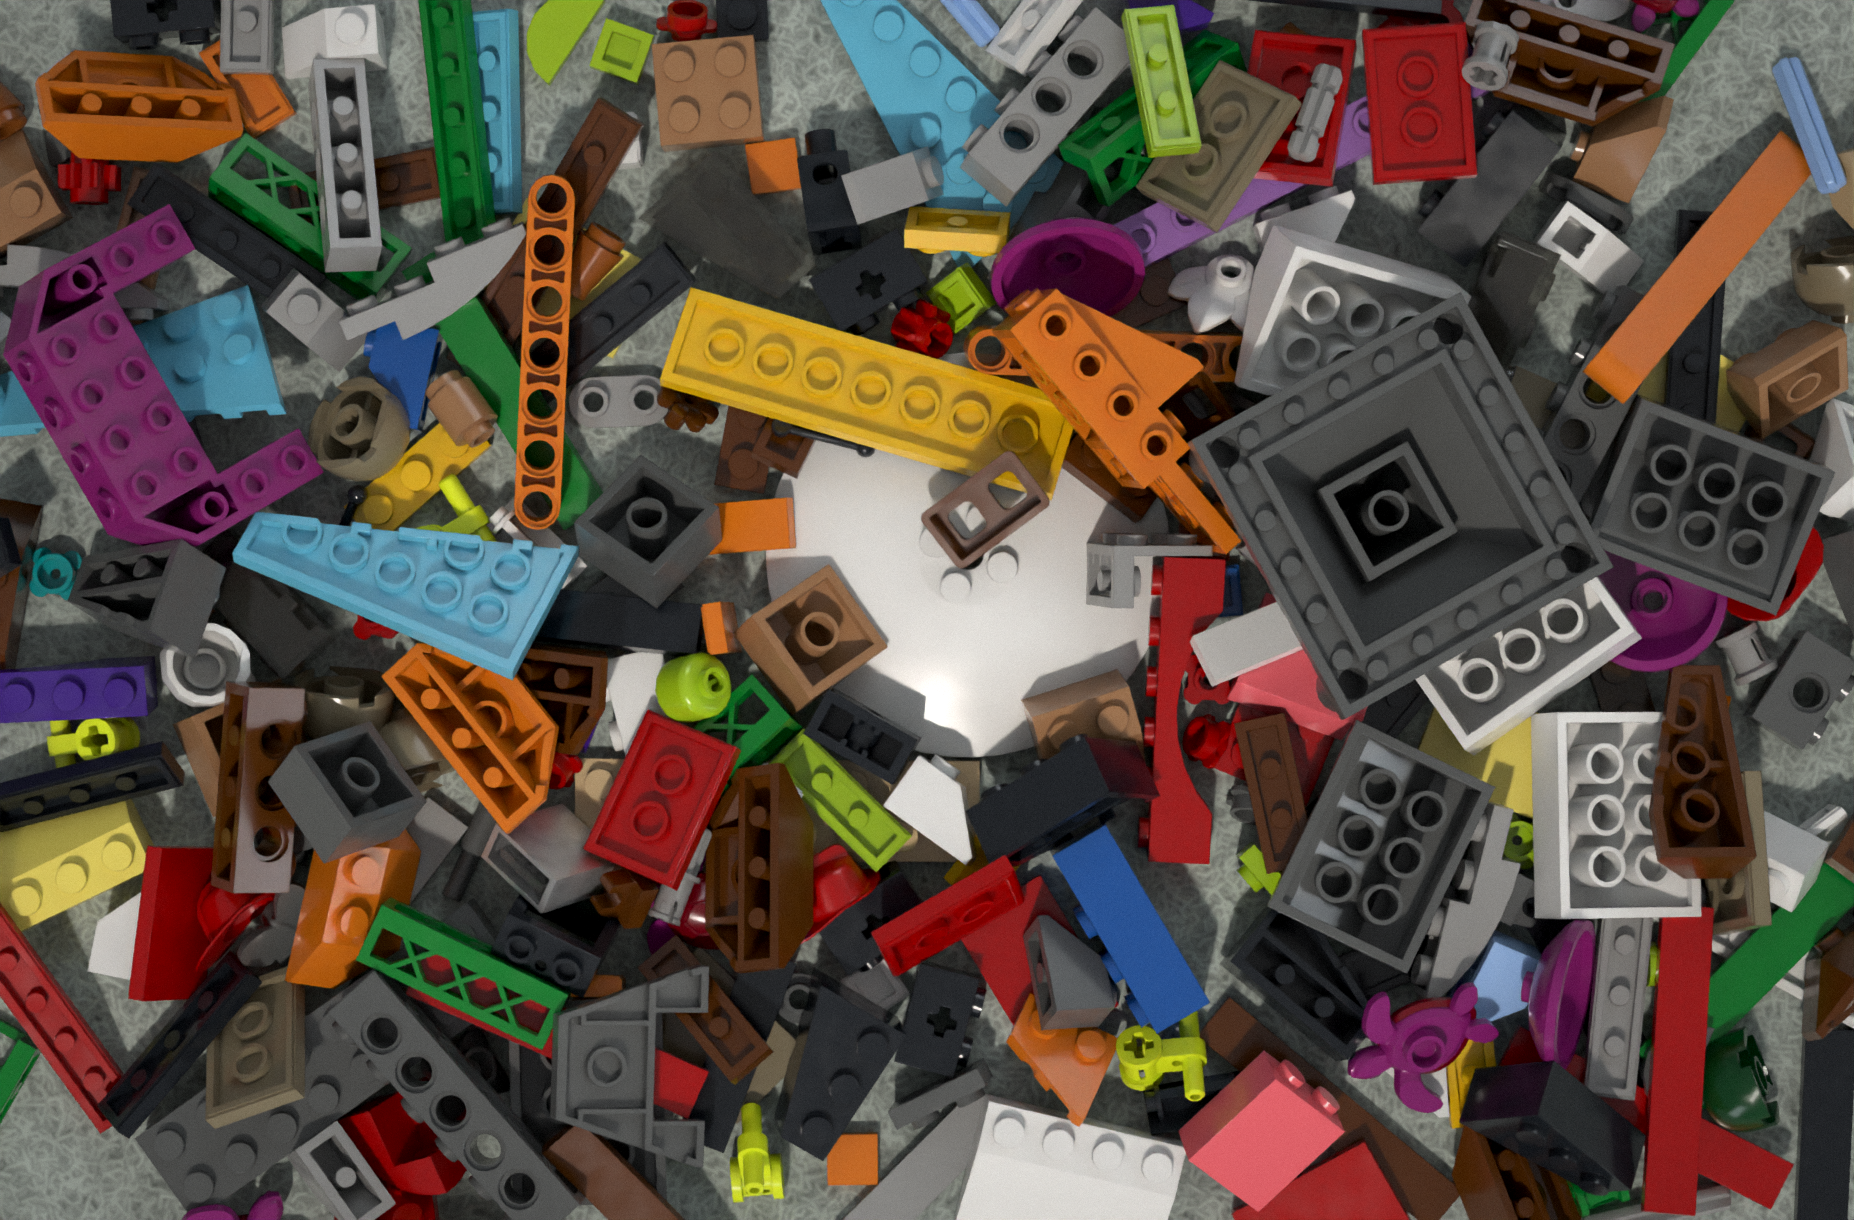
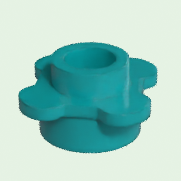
M46 547L39 548L32 557L35 564L32 571L33 579L29 584L31 592L37 597L56 594L60 595L64 600H68L78 569L83 560L81 555L73 550L60 554L53 553ZM54 569H58L61 572L60 577L57 579L52 577Z

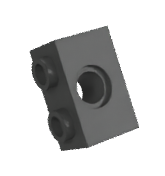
M1797 630L1777 661L1778 667L1770 672L1743 716L1793 748L1804 749L1807 743L1813 746L1825 732L1829 720L1824 716L1833 702L1836 700L1841 703L1854 686V676L1852 675L1854 660L1810 632ZM1807 678L1815 687V697L1810 704L1802 707L1795 701L1793 689L1799 680Z

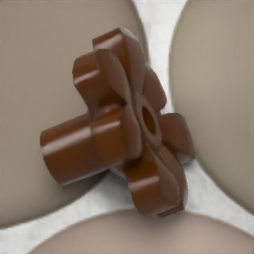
M660 386L661 390L657 394V403L661 407L670 409L664 417V422L669 428L679 430L686 423L690 431L697 433L705 427L706 423L712 425L717 419L719 411L717 407L712 405L714 401Z

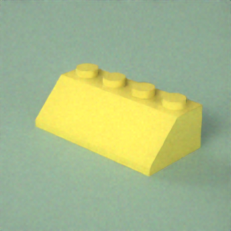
M132 799L0 832V903L21 932L144 873L147 846H154Z

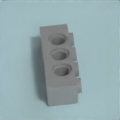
M1097 7L1085 19H1082L1078 14L1074 16L1058 36L1064 44L1053 56L1045 50L1027 71L1026 74L1032 80L1020 93L1013 87L994 110L1000 115L990 129L981 124L962 146L968 154L960 168L1006 207L1059 147L1058 144L1066 139L1130 64L1124 30ZM1077 58L1084 61L1089 67L1090 74L1086 76L1075 74L1069 68L1067 60ZM1048 95L1056 101L1059 111L1050 113L1042 110L1036 102V96ZM1008 131L1020 133L1026 140L1027 148L1019 150L1010 147L1004 139V133Z
M364 58L313 59L308 91L325 272L376 271L382 249L365 61Z

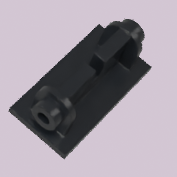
M1234 1071L1204 1077L1205 1097L1199 1101H1190L1185 1097L1184 1080L1153 1086V1089L1143 1091L1151 1136L1179 1131L1241 1072Z

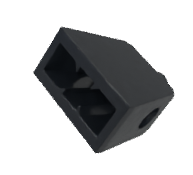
M817 129L805 134L807 155L798 157L797 163L812 255L862 248L859 224L857 225L841 175L851 172L848 151H837L834 130ZM825 182H833V183L828 184V185H821L822 183H825Z

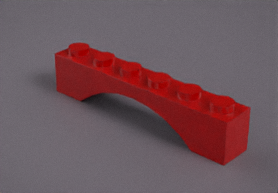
M1162 556L1161 565H1152L1151 595H1160L1159 616H1149L1148 646H1157L1156 666H1147L1145 696L1154 697L1153 717L1144 716L1143 745L1144 747H1152L1151 767L1147 768L1160 796L1149 801L1148 817H1139L1137 847L1147 848L1148 862L1210 863L1212 812L1194 787L1184 766L1178 741L1177 705L1181 681L1190 656L1194 651L1190 640L1192 636L1206 631L1223 611L1226 559L1223 556Z

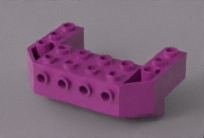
M170 204L54 264L19 286L3 356L108 535L142 546L183 539L193 547H196L321 475L324 471L316 462V457L298 428L217 473L114 295L169 266L195 250L194 245Z

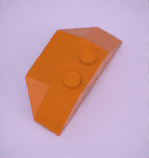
M74 50L54 65L47 73L39 76L35 83L43 127L78 158L178 163L239 138L244 131L235 88L223 82L218 85L217 82L204 72L173 56Z
M417 643L381 676L506 834L511 833L547 800L559 726L517 673L514 679L510 680L428 644Z
M406 829L397 838L325 864L314 850L285 981L335 989L371 968L356 961V958L381 905L390 897L408 906L410 904L421 850ZM383 929L372 953L386 959L399 951L402 937Z

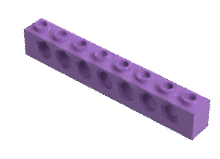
M1468 43V58H1470L1473 50ZM1470 85L1472 102L1490 92ZM1366 96L1347 105L1335 172L1370 155ZM1253 178L1219 231L1311 184ZM1158 202L1113 225L1125 231L1136 241L1143 254L1145 269L1216 234V232Z

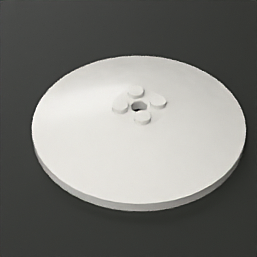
M964 353L945 354L938 358L942 361L977 370L969 364ZM975 353L978 361L983 363L993 362L999 357V355ZM994 375L1040 389L1030 376ZM1073 430L1071 439H1072V437L1074 436V434L1076 433L1075 430ZM816 440L798 478L796 479L783 473L776 491L775 498H793L796 548L766 551L767 579L771 601L773 602L828 564L832 567L888 646L884 651L833 688L922 737L915 749L916 751L947 757L975 758L1003 755L1031 748L1034 746L1022 705V699L1118 669L1125 681L1133 674L1149 647V616H1159L1160 595H1151L1152 565H1161L1162 556H1134V566H1138L1141 573V590L1139 596L1134 597V608H1108L1087 605L1086 543H1103V533L1148 535V543H1152V533H1169L1165 507L1158 497H1156L1143 518L1134 523L1062 468L1053 498L1049 500V506L983 555V560L978 567L966 570L958 568L922 523L921 515L971 478L970 476L875 449L874 454L870 457H861L856 450ZM994 483L989 484L990 491L1004 508H1012L1027 496V493ZM963 502L949 513L950 521L965 538L973 537L986 527L985 518L972 502Z

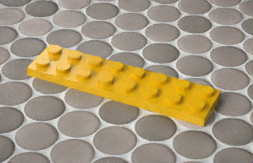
M692 287L685 302L660 377V386L970 477L1004 452L1012 451L1042 487L1049 500L1053 498L1074 430L1041 389ZM1009 471L1002 473L990 482L1027 493L1017 477Z

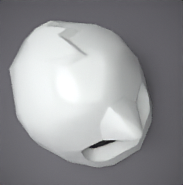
M207 623L195 659L165 648L160 652L163 683L178 701L190 707L212 708L225 701L226 681L256 682V678L250 669V652L247 645L231 629L216 623Z

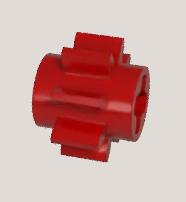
M71 152L70 164H58L57 189L70 191V203L107 205L109 203V191L121 192L122 167L109 165V160L78 158Z
M922 299L918 300L916 309L913 307L902 308L895 316L890 331L894 340L898 342L895 347L935 359L942 357L949 350L954 335L951 327L946 324L951 317L950 313Z

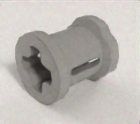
M1495 21L1482 22L1477 25L1473 38L1475 47L1472 56L1466 59L1462 67V76L1466 82L1478 89L1487 91L1499 90L1505 86L1508 79L1507 62L1509 56L1515 53L1519 41V36L1514 29L1506 24H1500Z
M1755 621L1746 623L1715 639L1718 648H1724L1737 674L1734 678L1737 686L1756 680L1778 667L1776 660L1769 659L1756 634L1758 626Z

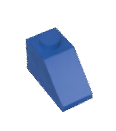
M394 321L367 332L363 354L366 357H370L368 367L377 381L401 401L406 410L410 428L423 431L430 401L426 396V389L434 382L443 337L440 334V330L428 328L403 340Z

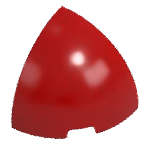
M426 1076L417 1079L420 1081H429V1079ZM398 1091L385 1096L381 1095L336 1120L373 1172L382 1180L404 1191L420 1195L446 1194L456 1186L467 1171L459 1160L452 1162L439 1150L435 1143L437 1135L425 1121L421 1124L417 1123L407 1114L400 1102L404 1097ZM466 1109L456 1120L465 1118Z

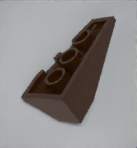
M1679 665L1671 668L1668 675L1649 806V818L1657 861L1683 879H1731L1757 857L1720 665Z

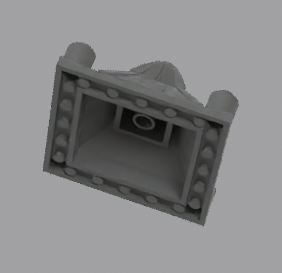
M1461 292L1188 442L1190 447L1189 463L1193 473L1198 479L1212 484L1218 497H1220L1229 517L1245 542L1249 553L1265 578L1275 600L1286 616L1290 627L1318 675L1316 692L1319 700L1326 708L1337 712L1341 720L1359 712L1613 568L1611 561Z

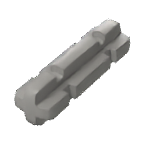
M1320 63L1314 69L1310 81L1313 83L1312 87L1307 89L1295 123L1297 129L1292 132L1287 146L1289 156L1293 159L1311 162L1316 157L1320 145L1318 139L1323 137L1335 103L1333 97L1338 94L1343 80L1342 72L1336 66Z

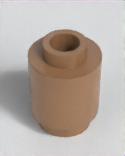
M452 370L437 378L426 389V396L430 400L428 404L429 409L456 446L468 444L471 448L477 447L494 434L495 429L493 425L497 421L498 416L470 377H463L458 370Z

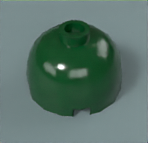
M1746 1026L1729 1031L1707 1045L1702 1110L1707 1109L1714 1122L1727 1130L1742 1133L1778 1125L1780 1121L1777 1100L1767 1103L1766 1095H1769L1767 1082L1773 1086L1759 1045L1753 1035L1747 1036L1748 1028Z

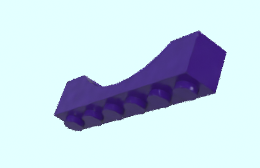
M155 656L104 658L53 666L0 670V723L148 716L158 707Z

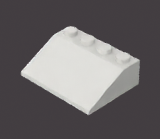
M1273 225L1254 271L1234 383L1237 387L1272 396L1461 292L1468 304L1471 295L1446 274Z
M1597 576L1420 676L1416 681L1464 750L1475 756L1642 639V637Z
M1554 712L1533 714L1531 716L1535 918L1702 917L1701 879H1683L1659 863L1655 851L1649 818V806L1663 712Z
M985 1093L954 1220H1168L1176 1196L1186 1152L1182 1141L1162 1135L1151 1136L1150 1132L1087 1117L1078 1127L1068 1119V1113Z

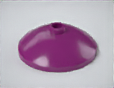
M1060 218L1026 229L1001 249L991 268V288L997 304L1005 313L1007 312L1004 308L1026 289L1031 292L1036 288L1039 290L1057 288L1061 294L1111 317L1126 307L1138 294L1144 281L1145 266L1143 254L1136 241L1118 227L1089 218Z
M1605 551L1613 568L1598 577L1642 637V639L1610 660L1611 662L1626 669L1640 672L1667 671L1673 667L1690 662L1709 647L1724 622L1728 597ZM1653 592L1661 594L1663 596V603L1659 608L1651 610L1645 607L1644 600L1648 594Z
M1576 919L1566 925L1545 947L1535 972H1526L1521 989V1001L1528 1003L1529 1030L1540 1059L1542 1061L1554 1060L1565 1070L1574 1056L1582 1033L1593 981L1596 944L1593 923L1585 919Z

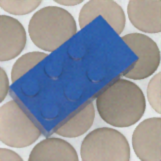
M1099 821L1073 836V839L1050 850L1052 857L1080 903L1079 906L1073 908L1079 923L1089 939L1099 935L1106 948L1098 954L1101 956L1100 958L1115 984L1125 979L1132 992L1125 995L1124 998L1141 1028L1151 1023L1156 1034L1210 1003L1105 823L1102 824Z

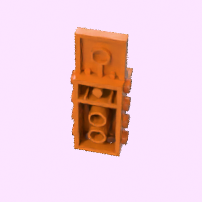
M1036 288L1031 292L1026 289L1015 297L1004 308L1009 316L992 330V333L1122 487L1145 489L1149 486L1189 534L1197 535V544L1213 545V552L1227 554L1242 540L1232 530L1235 526L1225 507L1219 502L1211 505L1200 491L1204 486L1203 481L1198 479L1187 463L1183 462L1180 466L1176 463L1190 449L1189 445L1182 438L1187 433L1185 427L1169 410L1166 409L1161 413L1158 409L1204 368L1200 361L1061 294L1057 288L1047 290Z

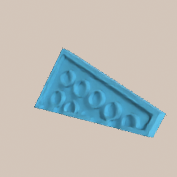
M820 0L899 155L928 146L930 155L938 159L944 175V183L941 185L944 195L924 202L926 207L1011 212V229L1019 221L1034 192L1047 193L1064 163L1053 153L1006 207L960 168L968 154L962 146L981 124L990 129L1000 115L994 110L1001 101L897 0ZM1015 131L1004 133V139L1010 147L1019 150L1027 148L1026 140L1020 133ZM949 250L957 268L967 262L973 268L983 258L974 256L967 251Z
M249 285L133 326L187 422H191L196 416L221 414L224 419L242 418L243 412L266 410L269 415L287 414L257 303ZM13 371L1 374L0 437L38 434L46 427Z
M255 512L232 555L234 563L513 680L579 556V546L561 544L560 549L533 546V541L514 539L513 544L483 541L480 535L399 527V531L372 529V525L367 523L352 522L351 526L320 523L318 518Z

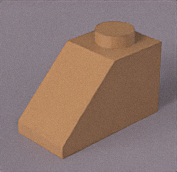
M1661 96L1636 103L1593 126L1589 133L1580 130L1570 153V159L1577 161L1572 181L1629 204L1667 130L1674 99Z

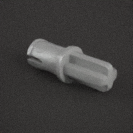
M705 829L678 890H673L661 884L653 907L649 911V916L680 926V920L694 883L700 884L701 881L697 874L712 837L709 829Z

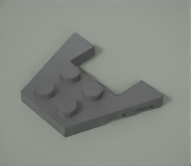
M694 965L554 1013L550 1118L694 1167H703L704 1120L653 1119L655 1036L657 1013H708L709 966Z

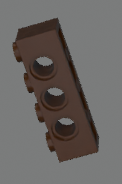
M226 681L211 886L231 893H289L290 878L294 875L296 868L293 839L294 828L297 824L268 781L294 746L301 744L302 726L305 724L308 715L304 688L281 682ZM268 726H270V739L265 746H263L262 734L264 730ZM266 777V790L261 797H259L258 786L261 780ZM262 828V841L254 848V837Z

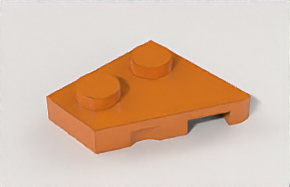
M1030 993L1020 1010L1006 1043L1021 1061L1030 1065L1034 1077L1046 1092L1050 1089L1055 1092L1070 1111L1067 1114L1068 1119L1074 1125L1080 1127L1088 1114L1116 1051V1041L1118 1038L1097 1027L1041 1030L1035 995Z

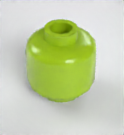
M699 652L668 661L657 675L655 692L658 703L667 716L674 721L689 723L717 716L723 711L731 697V681L727 669L719 659L713 655Z

